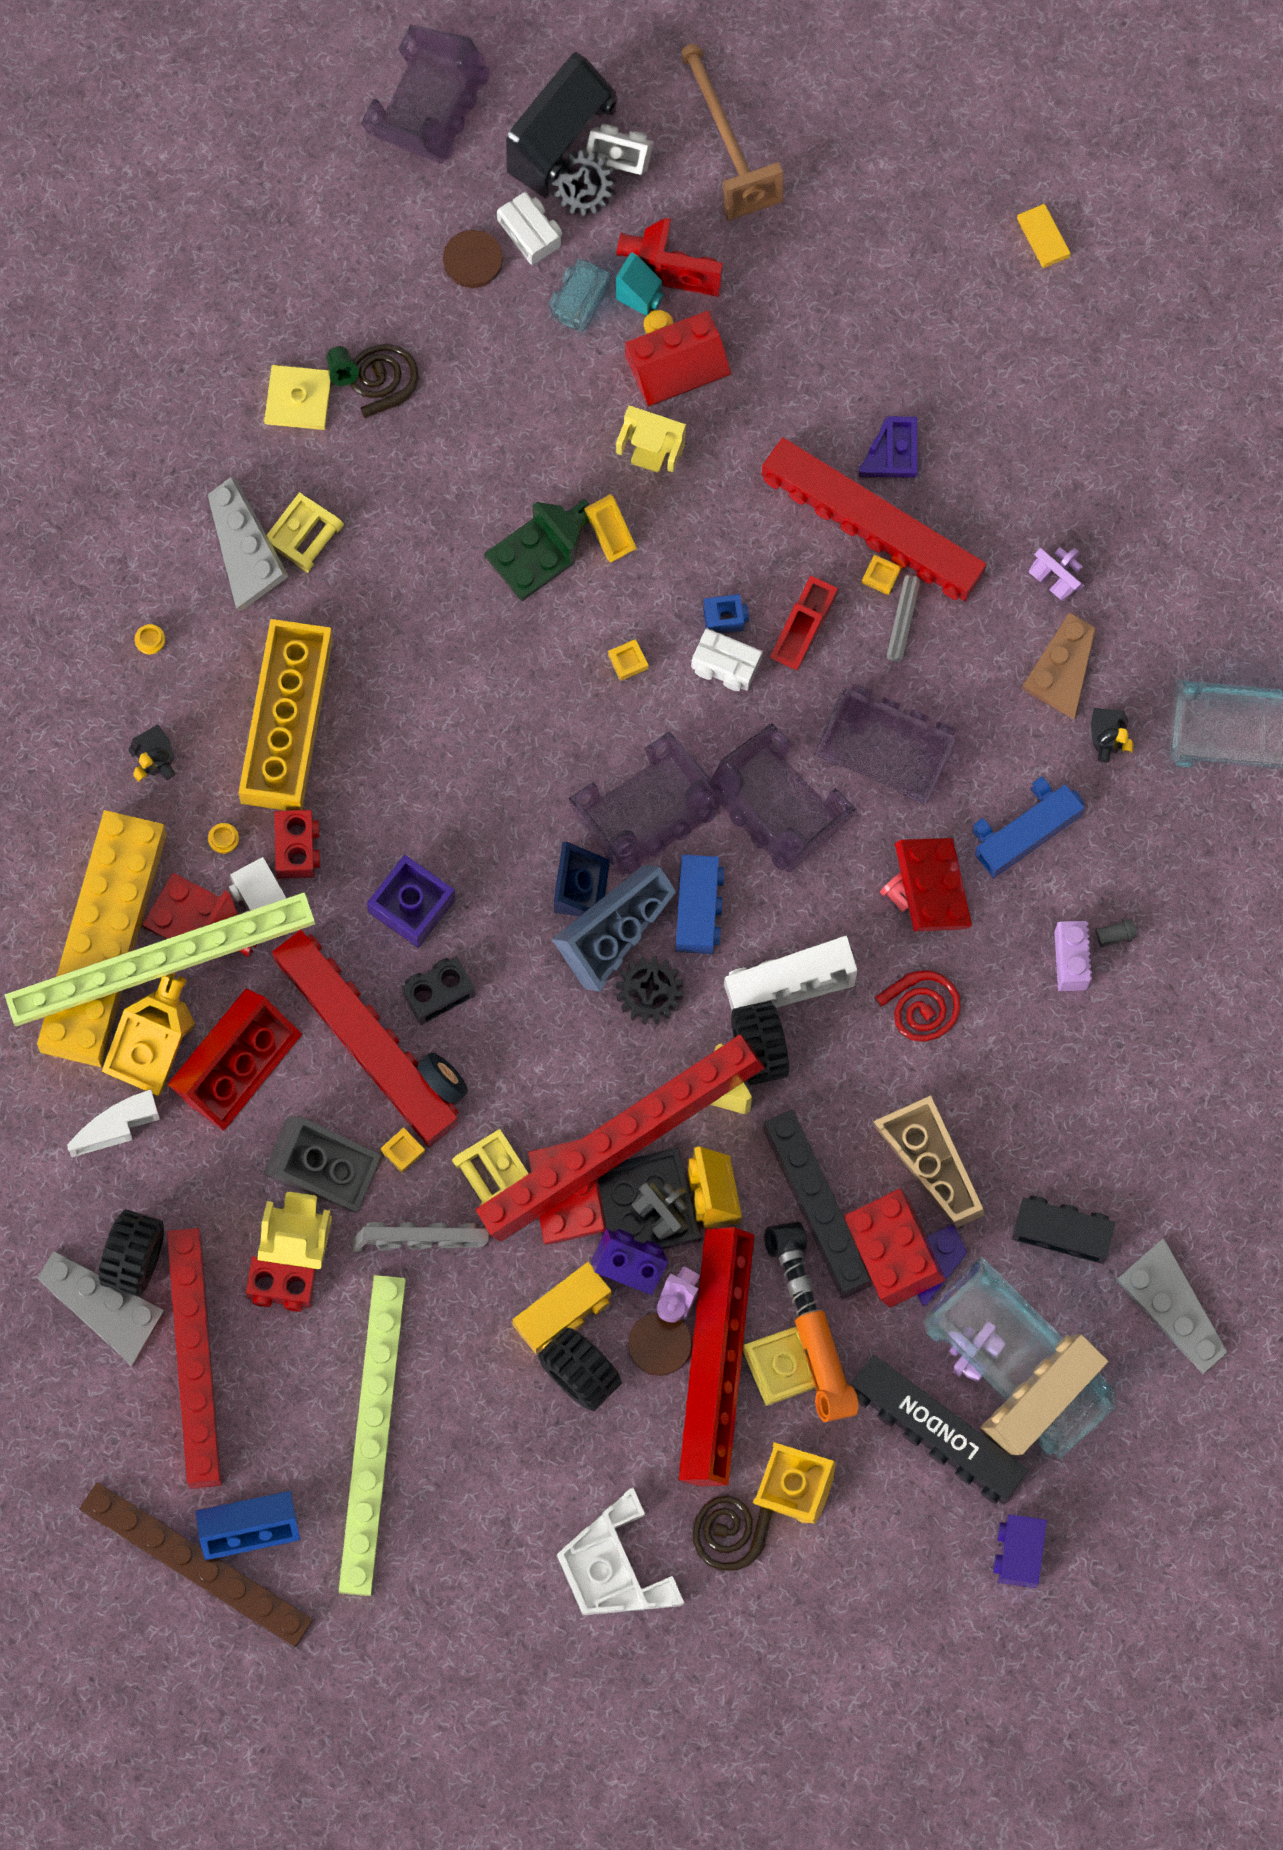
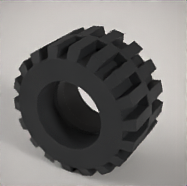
M769 1000L733 1008L731 1014L733 1037L735 1038L741 1034L750 1043L765 1067L746 1080L749 1085L788 1077L790 1065L787 1045L780 1017L774 1004Z
M127 1209L118 1215L103 1250L99 1267L100 1285L137 1297L142 1294L151 1280L160 1255L164 1238L162 1220Z
M564 1327L538 1353L540 1364L548 1375L573 1400L588 1410L595 1411L622 1384L619 1373L611 1362L587 1338L574 1329Z

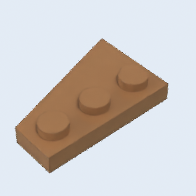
M1069 612L1022 685V689L1075 719L1095 627Z

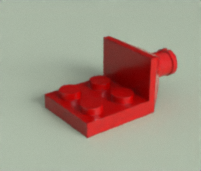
M664 218L647 227L644 236H634L620 232L616 256L628 257L631 252L636 254L662 280V286L719 297L723 263L717 262V260L711 257H689L680 251L669 253L671 219Z
M172 873L144 920L142 927L166 940L237 916L238 914L230 893L224 890L221 897ZM258 944L238 952L249 958L254 952L252 947L256 948Z

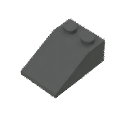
M288 1116L263 1175L358 1213L381 1154L301 1116Z

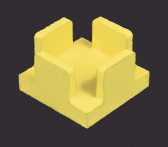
M628 405L624 415V424L616 442V454H623L626 443L630 439L632 445L636 446L631 464L659 472L666 453H670L667 471L674 472L679 456L681 457L685 447L686 424Z
M286 1192L284 1209L273 1208L274 1202L267 1201L262 1219L258 1260L321 1269L332 1223L330 1210H324L323 1215L317 1214V1196Z

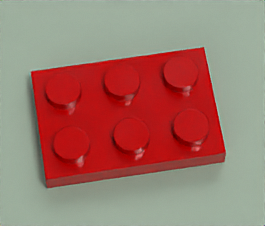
M953 838L901 839L896 842L895 848L914 932L962 930L971 927V917Z
M579 1140L529 1151L531 1172ZM598 1179L539 1217L544 1244L568 1241L598 1234L606 1230Z

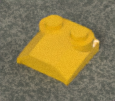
M774 1442L772 1454L753 1504L794 1517L802 1523L815 1524L823 1512L830 1492L836 1463L833 1460Z

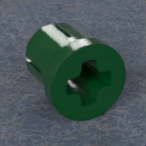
M336 346L327 352L326 360L329 366L328 374L331 382L338 386H346L353 383L358 378L359 369L356 362L351 359L348 349Z

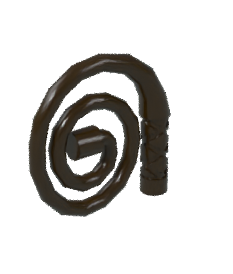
M391 344L374 345L364 349L353 358V361L358 365L367 355L387 350L403 356L410 366V380L401 391L394 393L393 396L391 395L360 407L364 419L400 406L416 390L419 379L417 363L412 355L400 346ZM375 354L367 358L360 365L359 378L361 382L370 388L383 385L386 381L387 371L381 361L389 362L394 368L395 376L392 383L379 391L364 390L357 385L356 381L351 383L350 386L363 397L378 398L392 393L400 383L402 374L400 364L391 356ZM372 363H374L372 369L375 376L379 378L376 381L367 379L365 375L366 369Z
M729 1495L715 1497L703 1505L695 1518L693 1543L698 1555L708 1566L721 1571H738L750 1566L762 1553L766 1545L767 1531L769 1530V1522L773 1510L760 1507L756 1531L747 1554L736 1562L722 1563L712 1559L705 1552L700 1542L702 1520L709 1509L719 1503L736 1505L743 1513L746 1522L742 1538L736 1544L723 1546L715 1542L711 1535L713 1522L721 1515L731 1517L733 1520V1527L731 1529L729 1525L716 1523L714 1530L715 1536L726 1538V1536H733L738 1533L740 1528L739 1516L734 1510L724 1507L714 1510L706 1518L703 1527L704 1538L711 1548L720 1553H731L740 1550L750 1539L753 1520L748 1507L738 1498Z

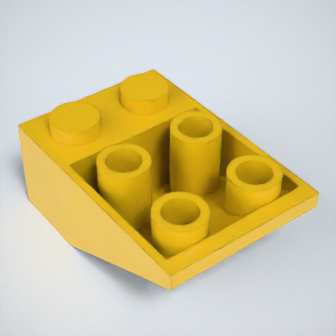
M695 1147L693 1158H689V1173H687L690 1191H695L693 1207L696 1221H702L704 1230L741 1223L742 1214L730 1156L707 1148Z

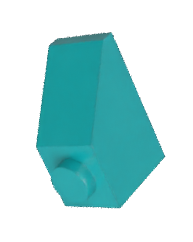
M631 252L616 276V300L647 316L652 308L656 310L660 306L664 298L662 280L636 254Z

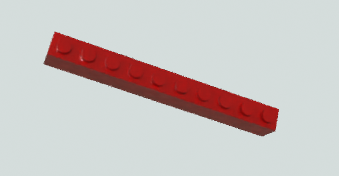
M741 1034L476 1208L477 1214L490 1236L500 1242L504 1241L765 1067L750 1043Z

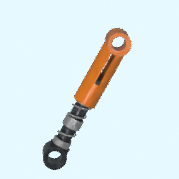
M798 1221L768 1226L764 1233L765 1247L769 1255L779 1259L780 1265L785 1268L784 1277L789 1281L787 1284L789 1295L793 1298L792 1303L797 1306L796 1316L798 1318L794 1322L817 1392L815 1406L818 1416L823 1422L856 1416L859 1408L856 1392L852 1386L847 1384L824 1311L817 1310L816 1303L818 1301H814L812 1294L815 1290L811 1279L807 1278L810 1275H806L803 1266L806 1262H802L804 1258L802 1253L807 1245L805 1229Z

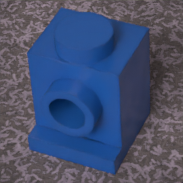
M740 594L704 598L703 611L707 629L720 634L744 631V622H749L747 604L741 603ZM724 614H729L732 617L731 619L721 620V616Z

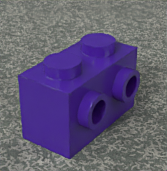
M606 1228L590 1262L595 1273L652 1295L668 1260L660 1245L652 1241H645V1243L637 1241L632 1234L622 1229H617L615 1232Z
M1008 1514L1005 1523H999L997 1541L1003 1542L1001 1555L995 1554L993 1573L998 1574L997 1583L1037 1588L1040 1578L1047 1520Z

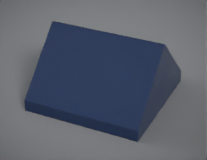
M567 841L562 842L554 896V913L581 916L605 897L610 860Z

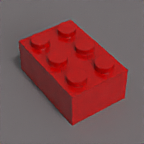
M900 1188L843 1216L880 1300L889 1308L946 1281L912 1203Z

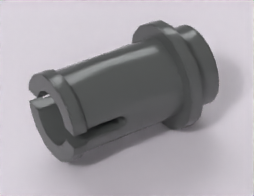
M1122 918L1119 923L1095 929L1101 948L1123 940L1131 942L1132 938L1137 937L1132 919L1126 920V918Z

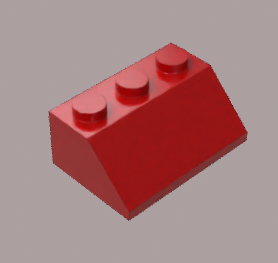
M709 310L625 342V357L648 407L731 375L720 334Z

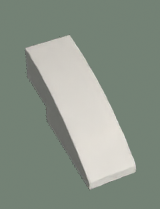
M151 1089L133 1095L111 1106L90 1121L68 1143L67 1146L71 1157L131 1141L133 1139L130 1128L160 1120Z

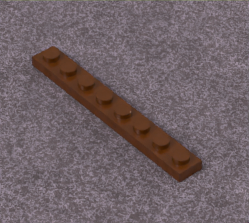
M96 1482L79 1508L84 1514L295 1648L313 1622L312 1618L217 1558L205 1560L202 1548Z

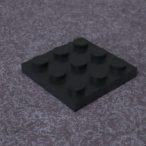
M678 1148L627 1159L598 1178L606 1228L615 1232L617 1229L625 1230L632 1234L635 1240L642 1243L652 1241L663 1249L701 1240ZM646 1182L648 1184L655 1183L666 1198L668 1197L662 1191V1187L667 1183L675 1191L684 1187L688 1193L682 1200L688 1206V1209L680 1213L675 1205L673 1207L687 1222L689 1227L682 1233H674L668 1238L660 1240L651 1229V1226L661 1218L657 1210L654 1209L646 1217H642L632 1206L635 1199L642 1193L639 1190Z

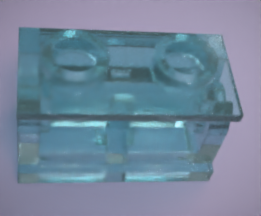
M578 258L573 267L568 266L562 278L564 285L560 292L555 291L553 293L549 307L551 308V319L554 320L558 314L557 320L584 333L610 285V272Z

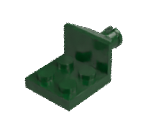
M585 499L580 500L578 504L566 511L560 505L536 502L532 505L533 519L485 553L486 559L521 602L575 564L580 542V531L590 523L584 510L589 505Z

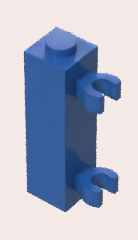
M1041 776L1032 783L1033 787H1031V791L1041 802L996 834H994L984 818L973 824L972 832L982 842L977 846L975 856L993 879L1082 816L1084 801L1077 791H1071L1065 784L1053 792L1048 782Z

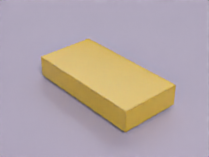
M1045 203L1018 214L1017 220L1042 268L1070 257L1071 253Z
M611 494L584 508L603 552L610 563L637 549L615 498Z

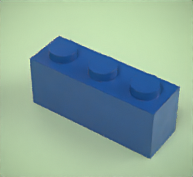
M683 854L681 856L675 952L713 954V946L720 945L721 927L715 926V915H722L723 897L716 896L717 885L723 886L724 867H718L719 857Z
M291 1491L195 1511L199 1539L205 1560L300 1540Z

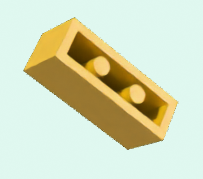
M586 1262L513 1318V1326L534 1353L538 1354L564 1327L577 1331L585 1324L583 1318L592 1311L597 1315L610 1305L608 1299L611 1298L612 1291L598 1273L594 1272L590 1263Z

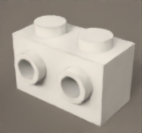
M601 124V127H596L590 131L586 148L588 156L592 152L597 151L598 160L608 159L605 166L640 175L648 170L654 141L646 140L647 135L630 131L629 135L619 133L618 127L608 124Z

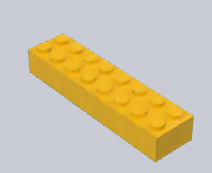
M103 811L56 977L134 951L167 836L164 824L111 811ZM123 990L45 1016L37 1041L40 1053L101 1067Z

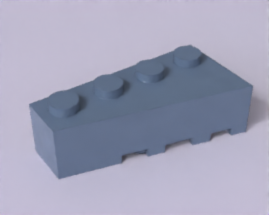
M643 865L552 938V941L585 989L599 992L606 984L605 980L613 970L616 971L623 962L622 958L632 946L638 943L642 937V932L649 923L654 922L676 893V890L661 867Z

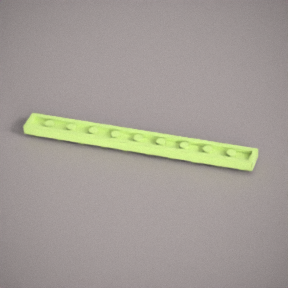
M304 892L5 994V998L15 1026H19L315 925V921Z
M374 1275L339 1583V1593L363 1596H371L406 1278Z

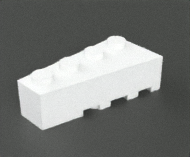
M846 935L776 960L762 962L750 969H735L729 972V976L725 977L724 986L732 1010L733 1008L769 1000L777 1008L854 987L857 967Z

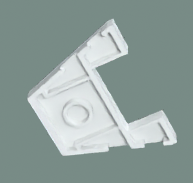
M634 1488L626 1491L618 1501L606 1509L597 1520L585 1528L557 1554V1558L582 1615L684 1605L683 1598L673 1576L644 1589L640 1588L617 1536L616 1528L645 1516Z

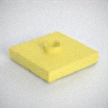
M272 365L264 419L265 424L325 430L331 386L328 370Z
M796 1326L743 1345L744 1356L766 1406L815 1389Z

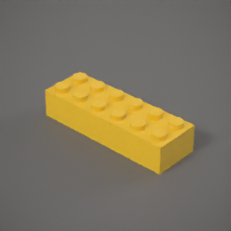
M270 619L238 792L241 804L284 811L303 810L333 644L332 629L330 627Z

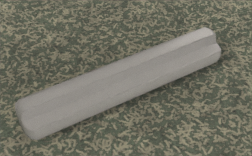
M906 575L904 577L887 652V659L890 661L901 662L903 660L921 581L916 576Z

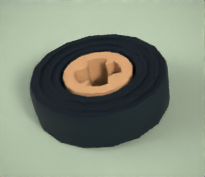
M430 1052L418 1063V1070L426 1083L447 1102L456 1104L467 1094L468 1089L463 1078L443 1057Z

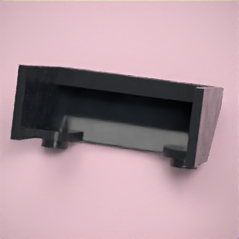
M574 52L514 124L506 139L507 173L544 198L549 195V182L551 179L555 181L564 169V165H562L563 154L595 115L601 117L604 114L613 116L616 112V91L589 60L578 52Z

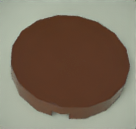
M478 230L463 231L452 237L445 246L443 255L445 272L460 286L468 288L483 287L491 283V280L500 273L503 262L501 247L495 238L484 231Z
M657 1312L647 1314L635 1323L630 1331L628 1342L630 1356L636 1366L647 1374L656 1376L669 1375L682 1368L690 1356L692 1345L689 1329L681 1319L676 1322H667L661 1319Z

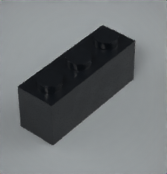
M1030 1196L1029 1199L1023 1197L1011 1240L1104 1264L1116 1222L1109 1221V1217L1101 1213L1092 1212L1091 1215L1079 1213V1209L1071 1205L1061 1204L1060 1207L1047 1204L1048 1201L1038 1196Z

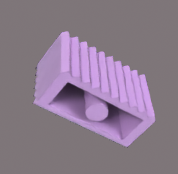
M1086 921L1057 923L1054 934L1058 991L1087 990L1092 981V971H1090L1091 954L1089 953L1090 941L1088 940L1089 923Z

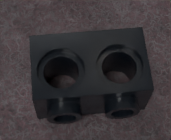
M457 957L452 960L445 958L433 965V970L424 975L417 973L409 977L405 981V985L402 986L403 996L420 1025L475 997V988ZM448 976H454L459 979V983L455 987H446L442 982ZM420 991H428L432 994L431 999L427 1002H419L415 999V996Z

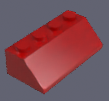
M245 988L167 1085L184 1102L225 1131L301 1037L302 1033L266 997Z

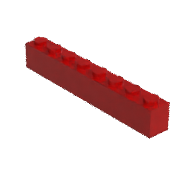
M783 437L762 465L761 475L769 486L775 489L783 488L789 492L790 498L801 505L807 503L812 506L819 517L827 521L831 518L841 524L840 528L850 536L857 534L866 540L865 543L869 548L876 552H881V550L892 556L891 560L895 564L902 566V568L908 566L915 570L917 576L927 584L934 582L943 588L942 591L946 596L953 600L960 598L965 602L985 574L987 563Z
M300 929L272 951L273 960L429 1148L458 1125L456 1117L459 1114L458 1110L452 1103L446 1100L443 1101L426 1083L421 1073L416 1069L418 1062L409 1051L405 1054L397 1046L400 1041L390 1028L384 1030L378 1023L380 1016L370 1004L365 1007L358 999L361 994L351 981L344 982L339 976L342 971L331 957L326 960L320 953L322 946L312 934L306 936Z
M736 1227L705 1229L682 1452L679 1465V1481L695 1486H729L755 1234Z
M199 1228L167 1231L187 1485L189 1489L222 1486L202 1237Z

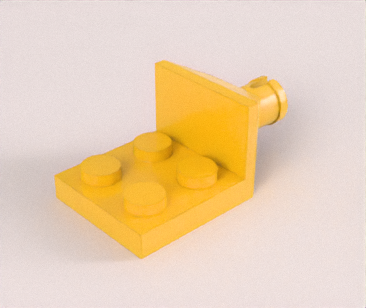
M176 973L161 977L158 990L138 999L124 1009L101 1071L145 1091L151 1089L152 1093L157 1096L163 1092L182 1038L192 1031L195 1026V1022L185 1002L180 1001L179 998L187 980L180 975L177 980L174 979Z

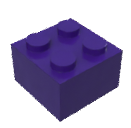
M404 854L368 900V913L419 948L455 902V890Z

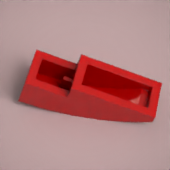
M810 575L769 658L798 671L840 589Z

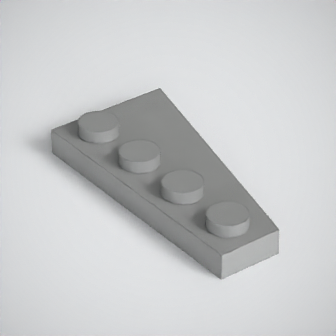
M230 477L207 495L236 609L241 611L284 581L289 575L238 481Z
M370 1222L351 1240L352 1252H362L364 1245H376L378 1251H391V1249L401 1247V1244H407V1248L410 1250L428 1249L433 1247L432 1243H438L439 1249L483 1247L489 1241V1232L486 1228H479V1225L474 1223L461 1224L460 1228H448L446 1223L429 1224L428 1228L417 1227V1224L412 1222L399 1223L398 1227H385L383 1222Z
M1164 1238L1117 1278L1116 1281L1202 1374H1205L1227 1354L1226 1348Z
M54 1251L37 1278L38 1281L132 1367L135 1365L164 1314L163 1309L140 1297L100 1285L99 1275Z

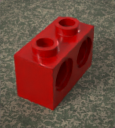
M312 810L274 811L275 869L277 879L314 878V868H320V850H314V839L320 836L319 820H313ZM294 825L305 827V831L300 835H293L289 832L290 828ZM297 854L306 857V860L300 865L292 864L290 859Z
M252 1256L246 1288L247 1299L252 1300V1304L259 1307H271V1303L284 1304L283 1308L285 1310L302 1312L303 1307L311 1308L317 1271L314 1268L258 1260V1257ZM262 1277H270L274 1280L272 1287L267 1290L257 1288L256 1284ZM300 1281L305 1284V1289L302 1293L294 1295L288 1292V1287L292 1282Z

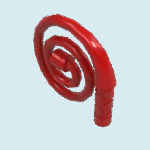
M930 970L908 973L874 997L880 1007L901 994L902 991L925 980L937 981L949 990L953 997L954 1005L951 1019L936 1032L926 1035L913 1034L904 1027L901 1018L904 1004L916 995L933 997L938 1002L940 1011L935 1021L929 1024L921 1025L915 1022L913 1012L915 1009L920 1008L919 1012L926 1021H929L937 1015L930 1004L926 1005L925 1002L916 1001L906 1010V1020L912 1028L920 1032L931 1031L939 1027L945 1020L947 1008L944 998L938 992L929 988H914L906 992L898 1001L894 1011L895 1025L902 1035L912 1041L926 1042L940 1038L957 1022L961 1010L960 995L954 984L940 973Z

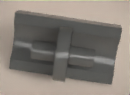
M646 1182L639 1188L642 1193L635 1199L632 1206L642 1217H646L654 1209L657 1210L661 1218L651 1226V1229L660 1240H664L674 1233H682L689 1227L687 1222L673 1207L675 1205L680 1213L688 1209V1206L682 1200L688 1193L684 1187L675 1191L667 1183L662 1187V1191L668 1198L664 1196L655 1183L648 1184Z

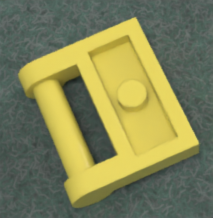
M299 492L269 531L267 537L275 551L308 573L314 566V559L335 532L339 533L344 523ZM320 520L325 523L323 529L304 554L298 552V547L317 522Z
M500 1129L452 1159L456 1168H461L482 1201L480 1206L529 1174ZM477 1156H479L500 1191L493 1195L471 1162Z

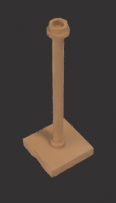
M697 44L685 46L681 51L683 63H690L739 176L722 181L724 194L723 211L727 221L782 203L783 171L779 162L750 172L702 64L701 59L704 55L702 49Z

